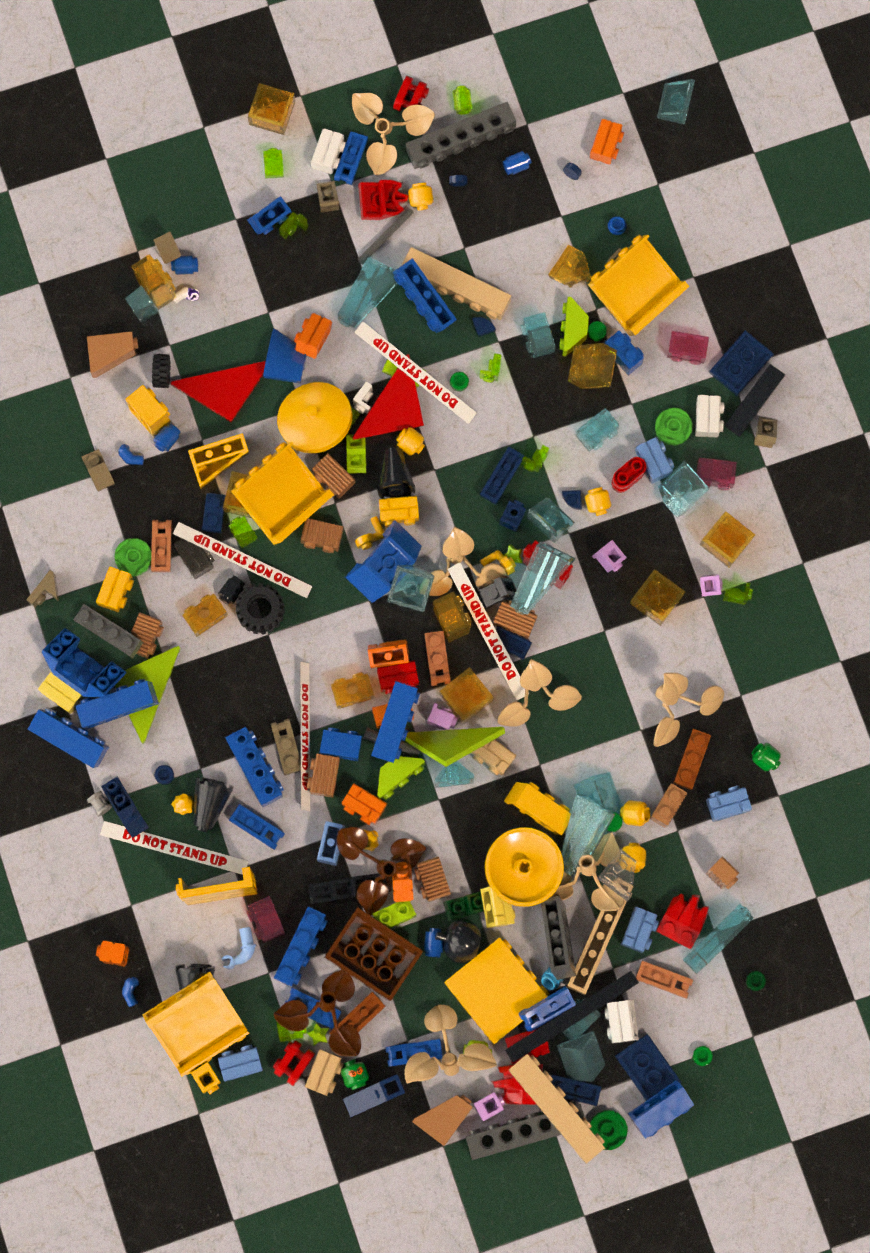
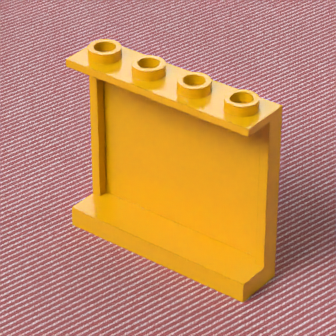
M648 234L635 237L631 241L633 244L629 248H623L618 253V258L608 261L604 265L605 269L601 273L600 271L596 272L591 277L592 281L588 284L629 336L638 334L690 287L686 281H680L647 240L650 237Z
M282 442L275 448L276 452L273 455L268 454L261 460L263 463L259 467H253L248 472V477L239 479L234 484L236 487L231 491L273 545L281 543L334 496L330 489L324 490L291 448L294 444L293 442L286 444Z
M250 867L242 868L244 879L242 881L188 889V885L183 879L178 878L179 884H176L177 896L188 906L257 894L255 875Z
M500 937L444 982L493 1045L524 1021L519 1017L521 1010L530 1008L549 995V992L543 985L539 987L535 982L537 978L531 970L526 971L522 966L525 963L518 954L514 956L510 951L512 946L506 939L502 941Z
M211 972L142 1014L145 1022L169 1055L181 1077L185 1074H190L199 1065L209 1062L218 1053L225 1052L229 1046L235 1042L242 1041L249 1034Z

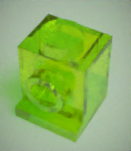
M277 1022L281 1043L304 1039L303 1034L307 1033L306 1028L289 1033L287 1029Z

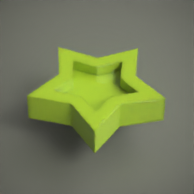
M509 545L508 552L504 556L511 557L515 563H523L520 556L523 549H515L512 545Z
M316 1023L314 1030L307 1033L313 1038V1045L315 1046L319 1042L328 1043L326 1034L329 1029L321 1028Z

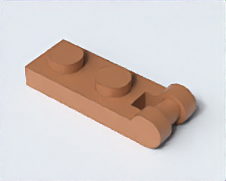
M152 520L151 572H171L172 520H166V522ZM159 529H165V533H158Z
M444 631L424 633L431 686L444 682L445 684H451ZM443 670V675L436 676L435 671Z
M641 961L636 975L637 980L685 999L688 998L689 986H692L694 981L645 961ZM677 981L682 983L680 989L675 988Z

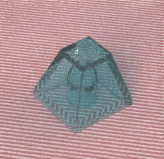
M685 461L658 486L664 504L676 517L685 514L710 489Z

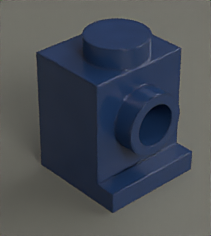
M514 500V502L509 501L499 525L517 532L526 513L524 504L517 500ZM515 511L518 514L516 516H512L510 512Z

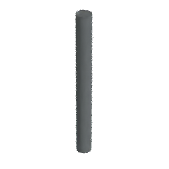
M408 208L357 259L359 263L363 265L414 213L413 210Z

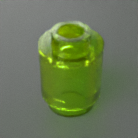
M463 85L457 86L452 91L454 110L459 115L469 114L472 108L471 90Z

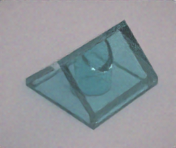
M694 79L665 83L657 118L685 124L695 83Z
M548 497L533 506L527 515V518L553 543L575 523Z
M397 565L387 602L424 612L434 575L418 565Z
M457 761L444 767L435 778V788L474 783V774Z
M610 772L591 776L573 785L586 822L608 813L616 812L622 807Z
M594 1031L557 1045L568 1079L593 1082L605 1066Z

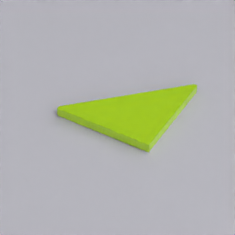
M174 647L125 670L126 675L115 685L116 688L125 685L131 687L135 681L145 679V681L153 683L158 702L160 703L180 652V647ZM159 704L129 714L142 744L146 741Z
M502 726L408 732L405 741L447 767L505 734V729Z

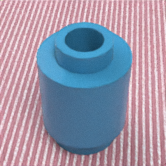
M549 967L542 975L541 982L546 989L553 990L558 988L565 978L557 980Z

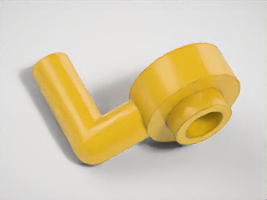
M377 516L370 519L376 533H368L357 538L355 543L358 549H369L373 546L372 543L374 541L384 538L382 535L384 530Z
M499 550L480 560L481 565L484 567L497 559L508 576L515 572L516 564L511 557L504 556Z

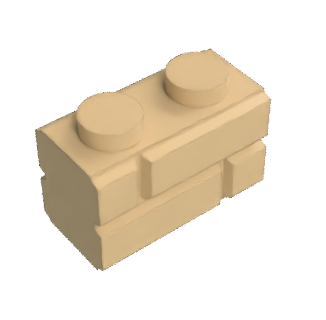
M495 739L471 753L474 755L472 758L479 764L484 762L489 766L488 770L496 776L498 774L503 776L516 758V754Z
M319 1049L305 1087L326 1096L328 1093H333L337 1083L333 1081L336 1074L340 1075L344 1063H341L342 1058Z

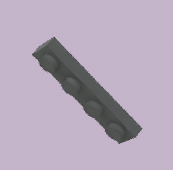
M83 604L73 619L131 658H134L144 643L85 604Z

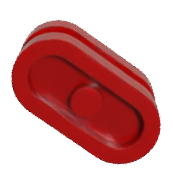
M406 76L395 99L393 109L401 111L403 107L422 105L420 104L422 99H426L429 93L427 83L420 81L417 86L413 84L414 78ZM409 92H414L411 101H407Z
M633 457L614 473L611 482L613 490L618 493H624L642 479L646 470L645 461L640 457Z
M297 1040L294 1043L291 1041L284 1049L286 1052L283 1059L278 1058L273 1066L275 1069L274 1074L281 1077L285 1073L289 1076L287 1083L292 1086L297 1083L316 1054L310 1049L306 1053L302 1052L300 1048L303 1044ZM297 1057L300 1059V1062L293 1070L289 1065Z

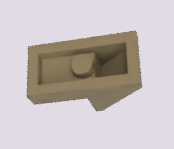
M335 181L316 184L321 212L339 210Z
M171 232L153 240L156 252L165 264L181 257Z
M759 417L754 445L772 448L777 439V420Z
M99 449L82 456L98 492L115 484Z
M51 570L48 571L27 598L28 603L34 608L37 605L40 606L45 601L46 594L59 601L56 576Z

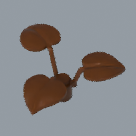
M358 827L341 828L336 839L338 850L344 858L355 860L361 853L377 863L376 869L380 876L375 878L374 882L371 880L363 881L357 889L358 902L370 916L383 906L388 897L387 885L378 881L385 879V876H393L396 873V863L406 862L411 864V869L414 868L426 850V847L416 840L401 838L396 840L390 847L391 854L393 855L390 861L386 859L378 860L363 851L368 845V836L364 830Z
M343 970L331 974L324 980L320 1002H316V1005L309 1013H307V1006L299 1000L288 1001L274 1012V1018L282 1027L290 1031H301L308 1027V1017L320 1007L324 1012H331L336 1032L332 1033L329 1037L330 1049L340 1056H357L361 1051V1038L357 1030L349 1025H345L341 1029L338 1028L335 1013L336 1000L338 1002H346L355 993L352 977Z

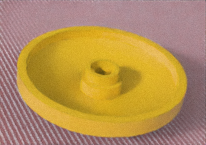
M324 382L304 384L293 390L283 400L277 415L278 429L286 443H294L291 446L293 449L304 453H320L333 448L346 436L352 423V408L346 395L336 386Z
M516 828L505 832L493 842L485 860V875L492 891L504 902L519 907L534 906L549 899L558 889L564 872L563 857L557 844L548 835L533 828Z

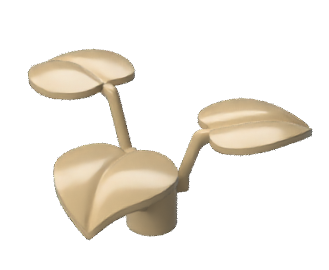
M354 93L352 95V107L358 121L370 125L376 119L375 129L381 133L383 144L376 142L369 146L366 153L368 164L373 170L374 175L386 173L394 166L397 160L396 148L393 145H387L385 135L392 131L393 126L406 125V130L409 134L421 136L429 130L435 117V113L428 107L411 105L402 113L405 122H390L384 118L379 119L377 116L383 110L382 101L377 95L372 93Z
M453 527L451 534L445 540L442 547L444 555L448 557L445 560L447 571L446 573L443 570L431 572L423 581L420 593L423 595L439 596L448 592L453 583L452 579L448 577L450 575L448 571L450 563L458 564L462 560L476 576H479L475 584L480 589L493 584L494 579L498 577L507 578L508 575L501 565L495 563L484 566L481 569V573L477 572L465 557L474 549L473 539L463 530Z
M531 659L527 668L520 676V685L525 688L524 704L522 705L520 702L508 704L499 714L497 722L500 725L511 727L520 726L527 722L530 717V710L526 708L528 706L529 690L538 691L542 687L547 695L551 697L548 702L549 706L559 711L574 707L581 700L582 695L577 688L571 685H562L556 688L552 694L546 687L552 680L551 672L543 664Z
M664 673V684L658 687L655 695L664 702L662 706L666 708L670 718L664 717L660 721L654 737V746L659 747L671 742L679 732L680 722L674 719V714L669 705H675L678 698L701 706L700 713L702 715H710L718 710L722 704L724 690L717 685L710 686L702 694L701 702L681 695L688 687V679L684 675Z
M612 832L597 839L588 848L587 855H583L579 859L580 867L576 868L577 872L573 881L568 872H563L562 881L551 897L559 895L562 900L571 897L574 893L572 885L576 884L580 872H582L585 876H593L599 887L593 891L591 896L592 903L597 909L617 911L622 908L624 893L621 886L614 881H607L602 886L596 875V866L599 864L610 866L619 859V846Z
M438 1005L426 1014L424 1023L426 1028L432 1032L442 1030L446 1054L442 1057V1063L436 1057L430 1058L426 1052L412 1055L405 1066V1080L407 1084L415 1081L429 1080L436 1076L439 1066L446 1075L454 1076L459 1072L460 1066L468 1071H478L495 1067L497 1064L490 1049L481 1043L467 1046L464 1054H460L457 1060L456 1055L450 1053L445 1030L453 1029L456 1026L457 1014L447 1005Z

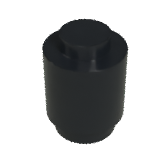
M234 575L228 578L218 592L220 595L219 599L227 605L229 603L234 604L239 594L244 590L245 583Z

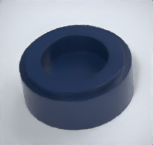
M567 163L563 168L565 175L572 180H578L582 175L581 169L574 163Z
M453 175L449 177V185L457 187L468 184L466 175Z
M161 765L155 770L154 776L159 784L168 785L174 779V771L168 765Z

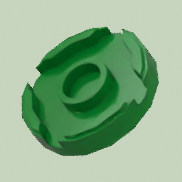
M604 1110L597 1113L591 1119L590 1124L592 1127L590 1130L594 1135L598 1133L605 1141L602 1144L605 1147L603 1150H614L625 1142L628 1126L625 1119L619 1113Z

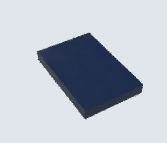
M745 330L710 369L709 373L738 396L773 357L774 353Z
M645 1034L615 1056L645 1101L676 1080L680 1084L682 1083L648 1034Z

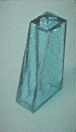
M368 257L338 312L340 324L345 327L351 326L355 328L398 285L394 279L395 275L392 273L395 269Z
M538 543L510 607L514 608L519 614H529L570 567L575 557L546 543Z
M576 794L561 852L564 872L571 876L576 875V868L580 867L579 859L583 855L593 856L615 816L614 813L583 794Z
M739 904L683 961L697 974L754 918L751 912Z

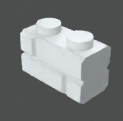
M322 129L311 160V168L333 174L334 169H337L340 162L339 154L340 152L343 153L346 145L343 134Z
M698 395L695 436L718 437L719 433L723 432L724 422L720 420V414L724 413V402H721L720 396Z
M634 1000L607 1003L605 1017L609 1020L610 1025L607 1029V1035L612 1040V1043L639 1040Z

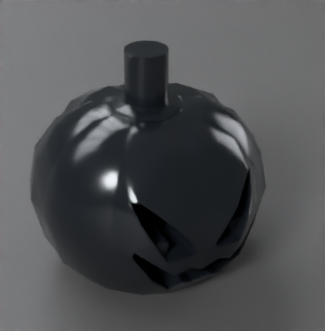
M458 919L449 925L445 933L436 932L435 940L444 941V952L453 962L467 963L476 957L481 933L475 923L467 919Z

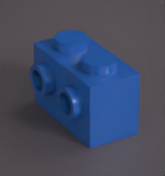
M280 196L247 219L257 235L261 233L266 235L274 229L272 225L276 222L281 224L288 219L286 215L291 212V209Z
M619 330L605 341V351L628 376L642 365L644 354L638 347L635 348L631 344V339L626 333L623 334Z
M336 728L323 730L320 754L352 761L359 760L362 736H359L358 732L347 731V733H341Z

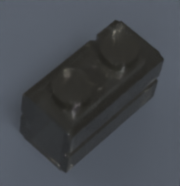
M181 539L174 544L176 551L194 580L214 568L212 563L215 560L210 552L206 553L203 548L185 539Z

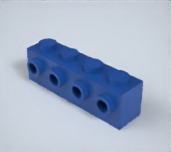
M413 258L392 272L395 275L394 279L397 284L402 285L405 289V295L409 300H413L417 306V312L425 317L428 321L427 325L432 331L438 333L457 320Z
M141 679L135 681L131 687L127 685L118 687L116 692L111 694L108 692L104 697L94 700L92 698L82 700L81 704L76 706L82 728L90 729L158 705L159 702L153 683Z
M395 681L371 756L394 763L395 759L399 760L402 751L399 745L401 740L405 741L408 730L405 727L407 722L411 723L414 714L411 708L413 703L417 704L420 693L417 692L418 687Z
M51 708L38 709L28 728L29 731L92 768L99 767L109 749V746L105 744V740L97 736L95 738L92 737L85 728L75 727L68 718L58 717Z
M244 727L225 737L262 808L282 798L281 792L284 789L279 780L275 782L272 776L275 772L270 763L266 765L263 760L266 755L261 746L256 747L254 741L257 739L253 731H248Z
M307 907L274 976L275 980L293 988L294 984L298 985L302 977L300 971L303 966H307L311 958L308 954L311 948H316L319 941L317 936L320 931H324L328 921L325 920V914Z

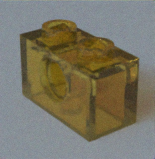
M215 594L204 596L200 600L201 603L195 607L191 605L184 610L182 616L196 637L228 616ZM202 610L209 611V615L206 618L199 616Z
M356 673L352 675L351 679L345 680V678L334 680V684H331L337 709L375 699L368 673ZM351 685L356 686L358 689L354 694L347 692V688Z

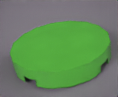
M669 408L661 412L656 419V435L667 445L675 446L682 444L688 440L692 433V420L687 412L680 408Z
M126 539L115 550V564L119 570L128 572L132 576L142 575L151 566L152 550L141 539Z

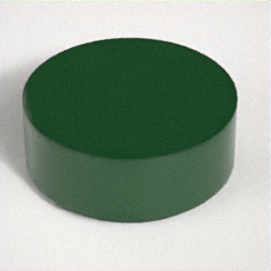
M753 971L746 977V985L752 991H759L766 984L764 974L759 971Z

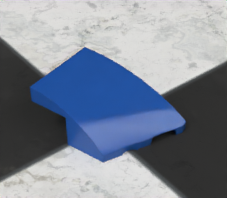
M276 329L272 331L263 377L301 383L307 355L297 352L295 350L296 343Z

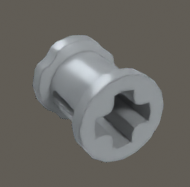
M98 791L87 799V802L91 803L97 811L96 815L98 817L112 808L111 804H108L103 798L102 791Z

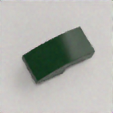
M481 892L443 902L448 921L484 912Z

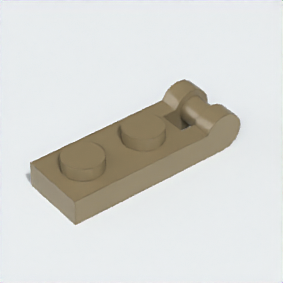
M285 719L281 723H271L284 775L301 772V760L290 719ZM286 729L287 735L280 736L279 731Z

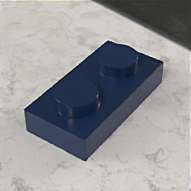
M206 494L202 531L222 533L226 495Z

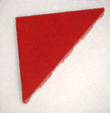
M397 368L353 435L352 440L401 431L404 428L424 426L415 381L401 369Z
M266 361L175 380L170 384L232 423L262 378Z

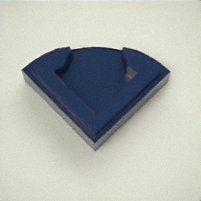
M481 317L472 318L478 337L496 332L495 326L489 320Z
M581 490L562 491L563 499L569 507L575 510H582Z

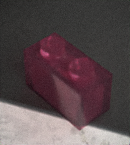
M672 331L667 358H671L675 362H681L682 360L690 361L689 363L693 365L704 364L709 337Z
M699 458L696 467L695 484L701 488L714 486L718 487L719 490L732 489L735 484L737 462Z
M270 896L248 905L249 910L246 912L250 922L254 921L257 926L254 932L258 940L262 939L266 943L286 934Z

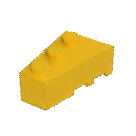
M243 433L188 451L200 489L249 454Z
M516 782L504 802L508 805L513 804L520 809L519 812L526 813L535 822L554 834L562 835L574 815L569 813L570 809L563 804H556L554 802L555 798L551 795L539 792L540 788L531 782L529 784Z

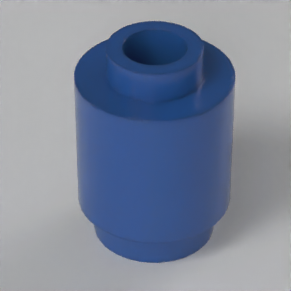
M521 151L507 157L502 163L507 175H514L528 169L531 160L528 153L524 154Z
M193 255L181 256L171 261V269L175 271L176 275L194 274V272H198V257H193Z
M171 423L164 426L153 439L155 442L154 446L161 452L164 450L168 452L179 439L180 430Z
M430 928L429 932H425L423 950L425 951V956L441 957L444 941L435 940L436 932L441 933V929Z

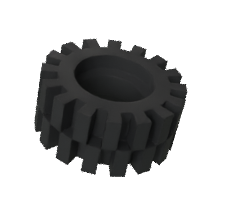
M170 354L153 355V388H169L171 374Z

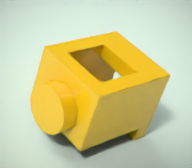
M209 1062L191 1072L204 1094L208 1092L210 1095L219 1089L218 1085L221 1081ZM206 1076L211 1077V1082L208 1084L204 1082Z

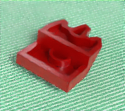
M394 180L360 182L358 187L361 220H383L404 211L403 207L399 204L407 202L409 195L398 192L402 187V183Z
M681 893L670 902L656 932L692 949L707 919L709 907L703 906L698 908L700 895L693 894L689 901L686 902L684 895Z
M515 1064L498 1067L499 1072L504 1077L492 1081L494 1088L504 1089V1092L500 1095L506 1104L537 1105L509 1072V1069ZM540 1064L538 1067L543 1072V1064Z

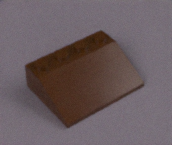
M357 907L324 958L386 1000L391 1001L423 951Z

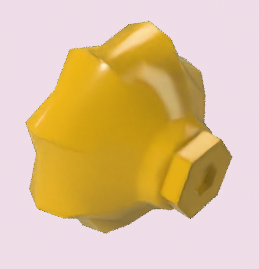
M187 794L176 796L175 800L171 803L174 807V812L182 815L192 813L194 808L193 797Z
M364 830L368 836V845L364 850L372 852L379 846L377 840L378 833L374 830Z

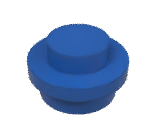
M613 217L608 223V230L614 235L623 234L627 227L626 221L621 217Z

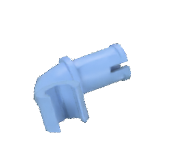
M250 927L239 929L242 952L234 957L230 955L223 956V961L231 960L228 966H223L224 968L230 970L235 965L246 963L251 959L256 944L253 942Z

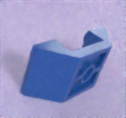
M396 520L382 534L385 538L362 564L357 563L345 576L371 603L392 590L416 562L422 547Z
M64 628L42 650V654L52 674L83 697H104L126 675V671L112 661L106 667H103L78 649L80 638Z

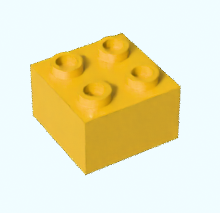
M142 385L125 399L129 410L153 437L164 426L171 423L169 409L162 401L158 402L155 393L150 388L146 389Z

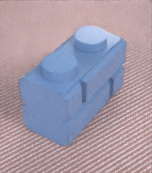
M657 437L636 446L635 449L637 456L646 463L645 472L651 484L672 475L674 468L671 458H667L664 453L666 448L663 442H659Z
M739 786L729 788V792L721 794V791L709 794L710 798L706 802L713 822L752 810L745 787L740 789Z
M325 822L317 857L318 862L337 866L340 852L336 839L338 831L341 828H345V825Z
M635 907L621 945L643 953L645 949L649 950L652 939L649 938L651 931L655 932L659 923L656 920L657 915Z
M252 1045L241 1047V1052L233 1053V1050L221 1053L222 1057L218 1058L224 1082L263 1071L257 1047L253 1048Z

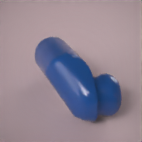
M127 444L120 446L118 453L125 463L143 465L144 455H133Z
M136 977L126 979L122 989V994L129 1008L138 1004L133 994L135 987L139 985Z

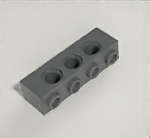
M559 895L550 897L541 903L550 969L555 978L560 980L576 976L565 903Z

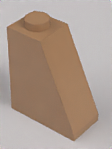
M132 332L88 336L87 342L92 377L97 378L135 356V349H138L137 337H134Z
M463 1094L461 1097L456 1095L418 1116L412 1122L445 1146L473 1108L470 1105L472 1101Z

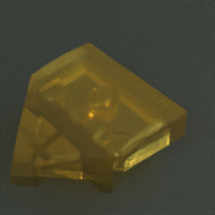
M570 245L566 247L548 274L551 279L564 285L568 284L569 288L583 281H592L585 254Z

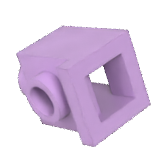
M613 540L592 555L594 559L596 558L607 573L611 570L616 572L623 566L621 562L626 559V556Z
M718 574L700 577L702 596L722 594L723 583L722 578Z
M434 703L427 724L442 730H450V728H455L458 718L452 714L451 710L444 707L438 709V704Z
M495 1092L474 1103L482 1121L503 1111V1105H505L501 1095H496ZM488 1102L494 1104L492 1110L487 1109L486 1105Z

